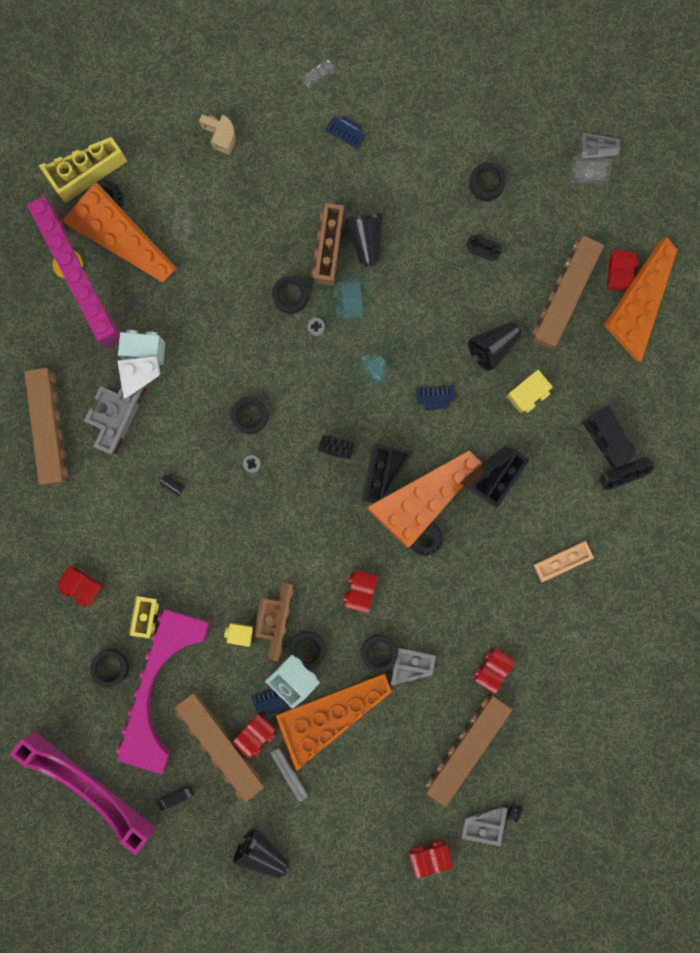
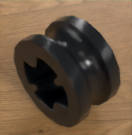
M512 802L507 813V819H514V822L517 823L521 817L523 806H516V803Z

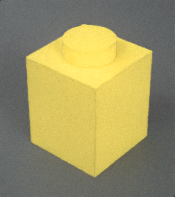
M230 623L229 627L226 626L224 638H227V643L250 647L254 626Z

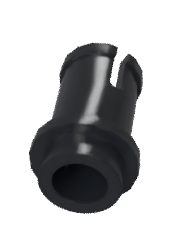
M165 474L159 482L162 485L161 487H165L176 494V496H179L185 486L171 478L172 475L168 476Z

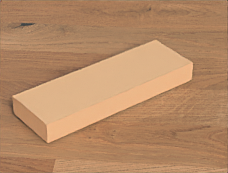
M583 541L533 566L540 581L544 582L594 557L587 542Z

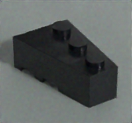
M609 405L581 421L612 469L618 468L636 456L634 446L626 438Z
M374 444L371 450L361 501L374 504L388 496L413 452Z
M504 446L462 480L460 484L485 503L498 508L529 462V459L518 450Z

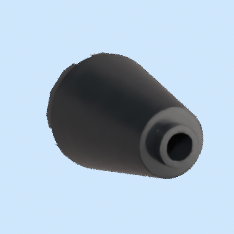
M382 213L366 216L360 215L345 219V224L360 264L364 263L365 267L375 266L376 261H379L383 222Z
M510 322L474 336L468 341L470 354L472 357L476 355L479 359L476 363L486 371H491L521 338V329L517 324Z
M251 828L243 837L246 840L242 845L239 843L233 857L234 864L275 878L284 877L289 870L288 860L259 830Z

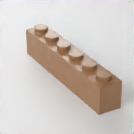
M584 235L580 241H575L572 247L574 251L572 258L568 256L563 266L566 270L564 274L560 273L556 281L558 287L556 291L552 290L548 301H550L548 308L544 307L541 312L540 318H542L540 325H535L532 331V335H534L532 341L551 350L556 348L602 251L603 244Z
M48 368L24 371L39 485L47 486L67 483L68 469L66 466L64 467L66 452L61 444L64 436L62 429H59L61 414L56 406V403L59 402L57 391L54 390V384H56L55 373H52V370Z
M196 691L174 707L176 709V716L179 720L185 721L188 725V732L193 737H197L200 741L198 743L200 748L204 752L209 753L212 757L210 761L216 768L219 767L223 772L222 777L228 784L231 783L235 788L234 793L240 800L248 801L265 787L264 781L246 757L232 744L233 740Z
M492 694L482 700L480 711L478 713L475 712L471 716L469 727L467 729L463 728L458 736L460 740L456 745H451L447 751L448 757L446 760L440 761L436 767L437 773L435 776H430L425 783L426 794L444 807L448 805L512 712L508 705Z

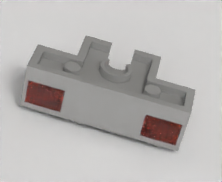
M100 386L95 396V399L99 401L95 411L89 409L84 420L101 429L93 447L113 456L117 455L148 387L143 386L129 397L124 398L122 386L118 394Z

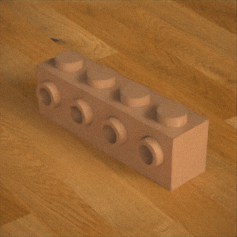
M325 203L324 210L320 212L319 221L322 222V228L318 229L317 240H320L319 247L315 248L314 259H317V264L312 268V277H315L316 284L334 286L344 217L343 205Z

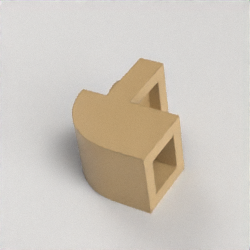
M201 115L199 120L201 128L214 133L211 140L212 148L230 155L236 141L231 121L224 115L221 116L220 121L212 115H208V117Z

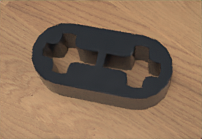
M479 235L469 237L466 244L467 250L470 253L490 261L497 260L501 255L502 250L498 243ZM477 240L479 246L474 249L472 248L473 244L470 242ZM492 247L496 248L495 252H497L498 254L494 253L493 256H491L490 251L486 250L485 248L491 250Z
M189 785L161 798L157 803L160 810L163 811L189 799L195 794Z

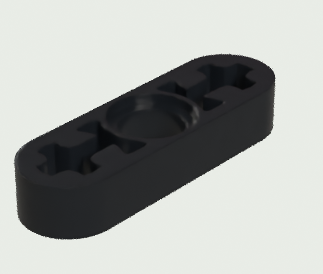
M644 457L602 474L599 482L604 490H611L650 474L654 470V465L648 457Z

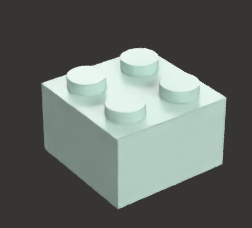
M126 330V333L120 332L119 357L125 360L158 355L159 365H163L165 342L156 332L148 331L145 334H138V331Z
M293 655L284 661L265 681L292 709L306 699L320 683L316 675L308 671L303 666L302 661Z

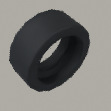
M494 163L478 165L473 170L469 180L471 193L481 201L497 199L502 194L506 185V175L503 169ZM491 172L495 174L499 180L497 189L493 192L481 191L477 186V177L481 173Z
M286 276L275 283L272 289V298L279 311L285 314H295L305 308L308 302V291L301 279L295 276ZM288 284L297 286L301 291L300 301L293 306L283 304L279 298L281 288Z
M245 397L238 400L232 407L231 419L234 426L242 433L255 434L261 431L267 424L268 413L260 400L253 397ZM245 405H255L261 413L260 421L252 427L244 426L238 417L240 409Z
M304 631L292 639L289 646V655L300 659L296 653L297 644L303 639L314 640L319 647L318 656L312 661L301 660L306 669H312L323 661L326 654V645L317 633Z
M376 634L369 637L361 648L363 663L374 672L389 670L395 665L398 657L395 643L385 635ZM375 642L387 644L391 651L389 660L382 665L372 663L368 657L369 647Z
M107 649L98 653L90 664L92 679L103 687H113L120 684L129 672V662L126 656L115 649ZM105 657H114L120 662V674L114 679H105L99 673V663Z

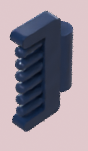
M342 116L340 120L333 117L326 128L327 133L330 132L331 135L334 134L339 140L346 141V144H350L351 147L354 146L355 150L360 147L365 139V135L360 133L362 126L345 116Z
M450 385L449 388L445 386V395L443 386L440 387V394L438 386L435 387V391L434 387L430 389L427 387L426 396L425 388H421L420 392V388L417 387V404H424L425 410L448 408V402H454L455 400L454 386Z
M272 688L270 692L266 690V695L265 692H261V695L257 693V695L251 696L255 710L260 711L264 709L265 715L288 707L287 703L278 694L276 697L275 691Z

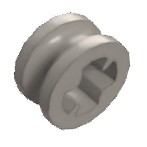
M320 318L311 319L308 323L310 334L313 336L323 334L325 330L324 322ZM315 322H317L319 326L322 325V328H319L318 332H315L314 328L311 329V326H314Z
M249 455L244 459L243 467L246 471L255 473L260 469L261 462L256 456ZM255 459L257 467L255 469L253 467L248 469L247 461Z

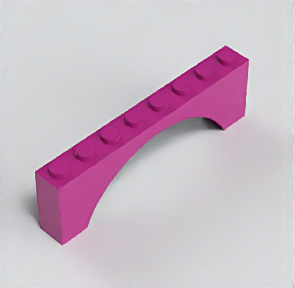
M44 196L27 204L97 341L106 349L119 344L120 332L84 272L56 209Z
M164 609L163 612L159 613L157 619L159 627L157 631L154 630L151 641L154 643L152 649H148L145 658L148 662L146 668H142L140 673L141 685L140 687L137 686L134 693L136 701L129 709L128 716L130 720L128 724H125L122 731L124 736L123 743H119L116 754H118L117 761L159 774L164 773L171 752L159 739L151 719L150 698L154 681L162 666L173 654L188 645L205 641L211 623L170 609Z
M36 731L22 738L9 754L24 767L51 776L85 799L109 823L116 833L119 843L134 855L138 853L156 829L152 823Z

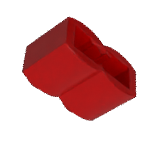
M613 250L610 253L606 290L627 291L635 279L634 269L637 270L639 258H636L635 252Z
M73 566L67 567L56 585L60 588L59 592L67 597L73 596L76 598L75 602L83 607L86 605L92 606L104 585Z
M355 570V574H350L348 584L351 585L350 592L345 593L343 603H346V608L364 613L369 612L378 578L377 575Z
M493 648V650L489 649L483 658L486 660L482 667H477L473 676H475V682L496 694L516 661L498 649Z
M259 712L233 739L232 744L248 759L251 756L255 758L262 750L260 746L265 741L269 743L275 737L274 731L276 727Z
M441 839L432 841L429 846H413L412 850L408 851L415 878L425 877L454 868L447 842H442Z

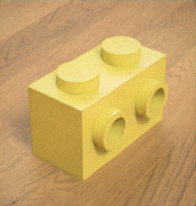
M537 370L506 397L520 414L523 411L528 413L536 406L534 404L535 401L539 398L543 401L551 394L549 390L553 386Z
M135 596L129 629L130 636L150 638V634L154 633L155 623H153V617L157 615L159 604L156 603L157 599Z

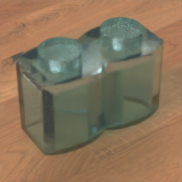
M360 279L337 281L338 286L334 287L335 298H339V305H336L337 317L340 316L341 321L363 320Z

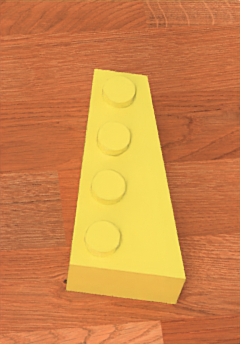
M110 137L89 145L85 150H76L72 152V155L56 158L54 162L49 164L43 163L39 167L58 195L67 203L91 187L92 184L127 162V159L113 138Z

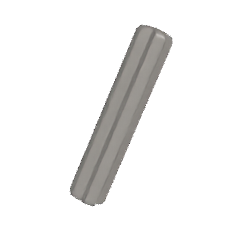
M279 747L271 751L274 761L299 802L307 798L305 789Z

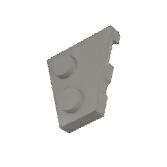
M582 133L581 158L615 156L619 154L620 139Z
M403 648L397 649L398 657L394 665L391 685L394 686L433 674L436 655Z
M503 806L465 817L461 838L501 846L507 807Z

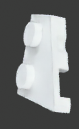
M158 355L117 361L124 398L129 397L161 375Z

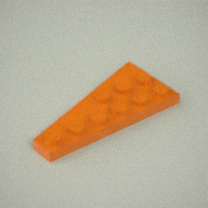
M94 183L62 221L161 282L166 281L177 269L98 183Z
M668 237L660 239L604 324L636 362H642L677 253V248Z

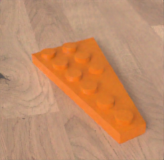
M470 450L466 451L392 494L369 505L366 509L406 548H409L463 487L460 482L483 463Z
M385 673L276 715L296 771L392 692Z

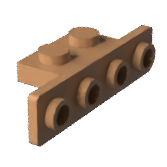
M285 582L281 584L278 601L260 599L253 635L257 638L271 639L268 658L273 661H278L279 656L282 654L281 644L286 633L285 623L290 612L289 602L293 596V585Z

